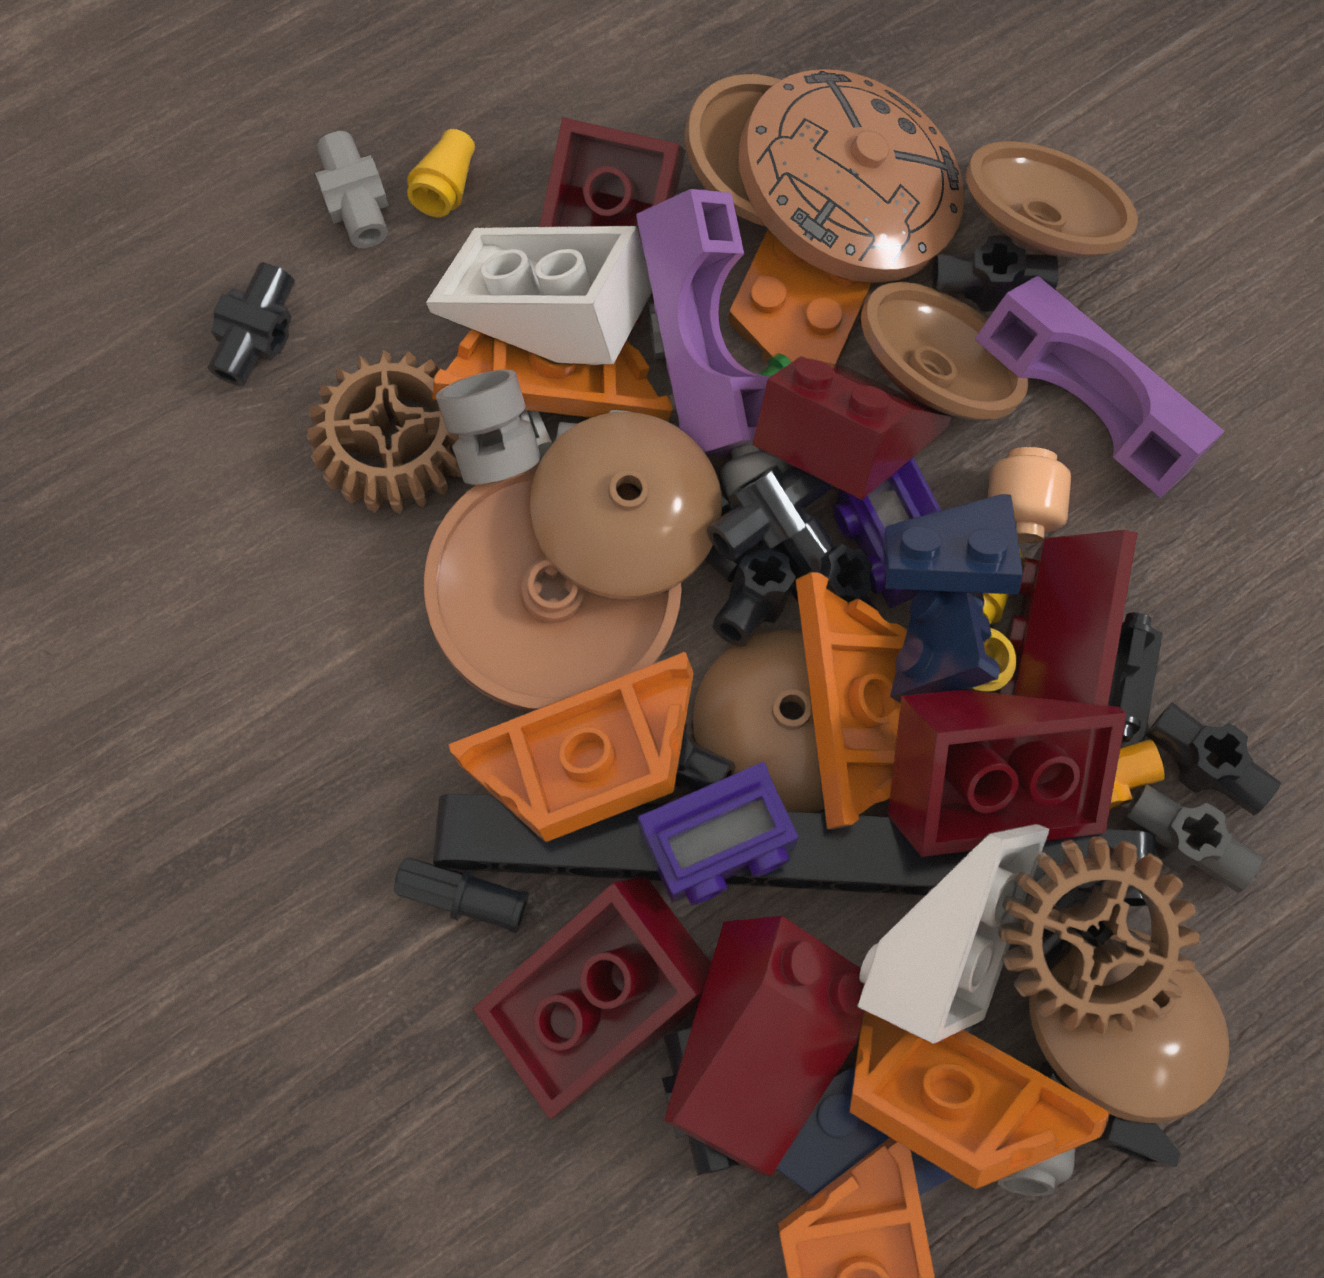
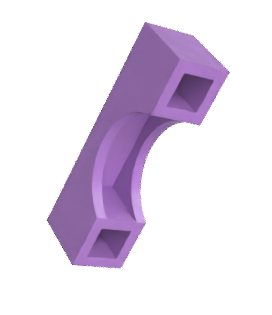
M689 189L637 213L636 216L642 240V251L645 256L654 298V309L658 317L667 371L670 376L678 413L679 429L688 434L701 447L706 456L728 455L735 448L753 443L767 380L770 376L750 372L737 363L729 353L720 331L718 311L721 290L728 273L744 255L732 193Z
M1039 276L1006 293L974 339L1019 378H1035L1051 382L1066 389L1085 402L1101 418L1109 430L1114 445L1113 458L1160 498L1192 470L1225 432Z

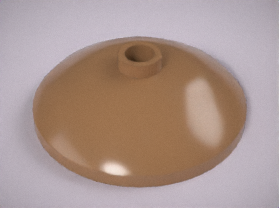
M757 74L734 75L711 84L697 98L686 121V151L694 172L708 191L732 193L736 215L750 222L765 226L754 210L742 183L738 159L739 142L743 128L762 95L780 79Z
M1016 141L990 143L976 150L966 170V182L979 209L1003 234L1032 251L1058 257L1091 258L1103 256L1125 247L1131 240L1138 225V216L1133 203L1117 184L1085 162L1048 147Z
M888 283L872 292L861 313V324L867 346L881 369L910 398L930 409L968 420L997 419L1007 416L1024 399L1028 390V378H1019L974 340L988 320L975 309L953 296L915 283Z
M614 412L595 416L578 423L563 433L550 446L540 461L534 475L530 496V512L533 530L541 550L554 568L566 579L596 595L615 599H639L661 594L674 588L699 568L713 546L709 539L707 528L721 518L722 498L719 481L710 460L701 447L688 434L675 425L651 415L634 412ZM624 483H631L639 489L640 496L634 500H624L617 494L616 489Z
M784 629L753 635L746 646L733 645L727 649L705 674L699 686L693 708L692 724L695 744L733 761L735 764L734 774L764 761L787 812H823L825 807L802 631ZM785 702H795L801 706L803 716L797 720H789L781 714L779 707ZM761 800L745 806L751 810H765Z
M1128 928V930L1134 931L1139 937L1151 940V935ZM1113 934L1110 938L1124 943L1115 934ZM1070 953L1050 971L1054 976L1066 983L1069 982L1073 971L1068 965ZM1133 963L1116 965L1109 970L1103 985H1094V988L1108 986L1124 979L1138 965ZM1195 968V972L1191 974H1183L1174 970L1170 979L1182 990L1181 998H1170L1161 990L1153 998L1160 1007V1018L1151 1019L1138 1007L1132 1010L1135 1018L1133 1031H1124L1114 1018V1015H1109L1108 1027L1103 1035L1094 1034L1089 1028L1086 1014L1074 1030L1067 1029L1060 1022V1008L1055 1013L1044 1017L1034 1007L1038 993L1029 995L1031 1023L1044 1056L1068 1087L1080 1096L1109 1111L1113 1116L1140 1123H1162L1189 1115L1202 1106L1218 1089L1224 1078L1229 1059V1036L1224 1014L1215 994L1198 970Z

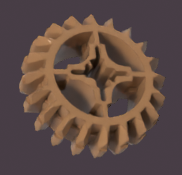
M383 349L379 358V364L369 365V362L359 355L356 362L358 371L353 374L337 367L335 376L339 386L320 385L319 395L324 404L310 406L309 416L315 426L307 429L308 442L312 448H315L312 451L311 458L318 470L325 471L323 478L327 486L333 490L342 488L341 492L344 499L352 505L364 497L367 509L374 513L381 507L384 500H389L393 512L400 515L404 507L403 499L411 497L414 498L415 503L419 507L425 508L427 504L425 492L431 488L436 493L446 496L448 485L444 476L462 478L452 448V445L459 436L447 431L438 402L432 399L434 377L439 371L438 365L432 359H429L418 367L416 357L409 350L399 363H393L391 354ZM399 398H408L421 402L434 412H424L423 407H407L401 404ZM371 405V407H369L367 410L361 412L362 410ZM394 415L397 433L391 435L392 448L390 450L386 440L388 438L386 431L392 429L391 417ZM426 450V451H425L422 455H420L418 458H416V459H414L413 461L409 462L410 458H411L414 454H416L417 452ZM360 451L361 456H376L382 459L384 468L363 464L352 458L347 452Z
M1092 837L1088 844L1087 858H1083L1081 850L1072 840L1064 841L1061 852L1065 863L1059 866L1045 852L1040 853L1036 856V862L1046 874L1036 882L1029 874L1020 872L1016 876L1015 881L1024 891L1029 893L1025 901L1015 897H1006L1002 904L1006 912L1020 918V923H1006L998 928V935L1002 941L1019 945L1008 950L1002 956L1003 964L1009 971L1024 970L1014 983L1016 989L1023 997L1038 993L1034 1007L1044 1017L1055 1013L1060 1008V1022L1065 1028L1074 1030L1086 1014L1089 1028L1094 1034L1103 1035L1108 1027L1109 1015H1114V1018L1124 1031H1133L1135 1018L1132 1010L1138 1007L1151 1019L1160 1018V1007L1153 998L1161 990L1170 998H1181L1182 990L1170 979L1174 970L1183 974L1195 972V963L1179 953L1180 948L1192 947L1200 943L1199 934L1196 931L1185 926H1178L1189 920L1196 913L1194 905L1188 900H1173L1183 887L1182 881L1173 874L1159 877L1163 862L1153 854H1147L1136 863L1137 848L1126 841H1121L1110 857L1107 841L1102 837ZM1103 880L1102 886H1094L1088 900L1081 906L1070 909L1055 905L1064 894L1076 886L1090 881ZM1129 885L1134 886L1138 890L1148 907L1151 918L1150 941L1139 937L1134 931L1128 930L1126 918L1130 905L1124 901V897ZM1102 921L1124 943L1109 938L1102 945L1097 940L1098 948L1094 949L1074 928L1086 932L1088 927L1093 924L1099 930L1098 922ZM1043 929L1055 932L1061 939L1070 942L1071 951L1068 965L1073 971L1068 983L1054 976L1047 967L1042 948ZM1122 963L1138 965L1124 979L1108 986L1094 988V985H1103L1109 970L1116 965Z

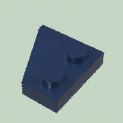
M1000 494L886 526L883 552L885 587L887 589L1019 595L1023 572L1011 495Z
M918 590L910 605L911 618L904 645L896 658L895 666L897 671L890 694L892 699L901 703V696L967 690L998 679L1000 671L998 662L986 655L983 644L992 636L989 620L983 616V606L985 603L983 593Z

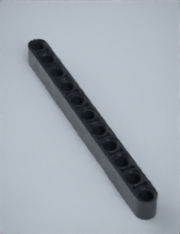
M442 795L438 801L433 864L457 870L469 868L474 871L633 879L646 876L651 881H662L640 834L638 817L663 805L642 804L545 842L493 795ZM738 809L668 841L682 870L773 829V825L765 810ZM787 812L799 837L795 848L787 851L791 860L782 867L765 875L754 878L750 869H747L725 879L727 885L926 896L971 851L921 857L889 817L859 816L860 819L852 825L837 829H827L825 814ZM1106 829V833L1048 840L1045 841L1042 850L1059 866L1065 863L1061 852L1064 841L1072 840L1081 850L1083 858H1087L1088 844L1091 838L1102 837L1107 841L1109 848L1115 849L1121 841H1126L1136 846V863L1147 854L1156 856L1155 835L1143 831ZM1038 865L1033 876L1036 882L1046 874ZM1136 888L1124 899L1130 905L1129 907L1147 906ZM1076 900V901L1073 902L1072 904H1081V903H1080L1078 900Z

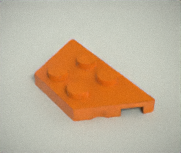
M768 229L729 310L728 322L747 342L755 344L760 349L762 358L767 364L770 357L781 353L788 357L791 362L801 356L838 365L874 282L850 280L825 272L795 255Z
M471 329L459 344L458 354L446 370L440 368L436 373L432 391V399L437 400L436 394L449 384L476 374L507 369L514 370L517 375L526 405L524 410L591 418L607 414L611 410H622L651 415L669 422L672 414V402L667 395L658 397L647 379L650 367L640 351L629 343L628 338L614 364L588 365L556 363Z
M811 572L796 579L827 829H837L854 824L860 819L859 815L875 803L890 798L900 703L892 699L890 694L897 671L895 666L896 658L904 645L907 629L897 623L892 624L885 621L876 609L859 598L849 603L826 589L829 580L821 573Z
M686 652L680 653L448 744L450 752L461 768L545 842L551 841L673 793L694 674Z
M866 1010L864 1012L859 1035L850 1113L974 1189L983 1187L1100 1138L1105 1130L1110 1114L1109 1111L965 1030H961L933 1044Z
M891 1137L778 1223L788 1278H935L911 1150Z

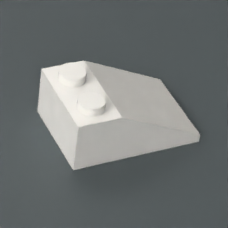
M636 226L474 228L426 303L433 314L556 363L600 365L614 364L644 308L652 288L645 256L642 251V243Z
M1034 824L989 834L909 911L879 943L869 950L860 970V981L865 985L857 1007L933 1044L984 1020L1003 966L1002 956L1008 951L1010 943L1001 940L998 935V928L1006 923H1017L1019 919L1006 912L1002 907L1003 901L1006 897H1015L1025 901L1027 892L1021 888L1015 881V878L1020 872L1029 874L1033 878L1037 867L1036 856L1043 850L1049 829Z

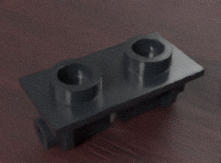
M1136 612L1127 613L1125 621L1122 622L1108 706L1120 707L1127 713L1121 747L1145 741L1163 632L1156 631L1151 627L1152 618L1150 616Z

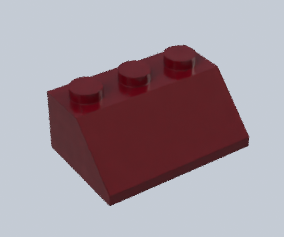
M1116 530L1045 538L1033 558L1024 557L1022 559L1023 577L1019 594L1024 595L1021 616L1012 615L1005 636L1013 645L1016 655V668L1010 681L1002 688L995 690V693L1108 706L1137 532Z

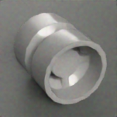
M494 370L476 374L449 384L436 394L447 431L459 436L452 445L464 483L487 484L501 481L529 470L540 461L541 454L532 425L529 421L519 418L526 405L514 370Z

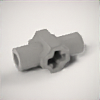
M336 131L324 135L317 143V152L324 170L316 172L315 175L333 224L343 221L351 243L357 248L366 249L380 244L388 235V229L380 209L388 207L389 204L371 155L361 158L353 137L345 131Z

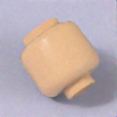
M1037 447L1011 449L1007 452V458L1000 459L991 467L987 498L1000 494L1011 495L1018 543H1040L1044 540V534L1057 531L1066 524L1068 519L1071 473L1063 463L1057 461V454Z

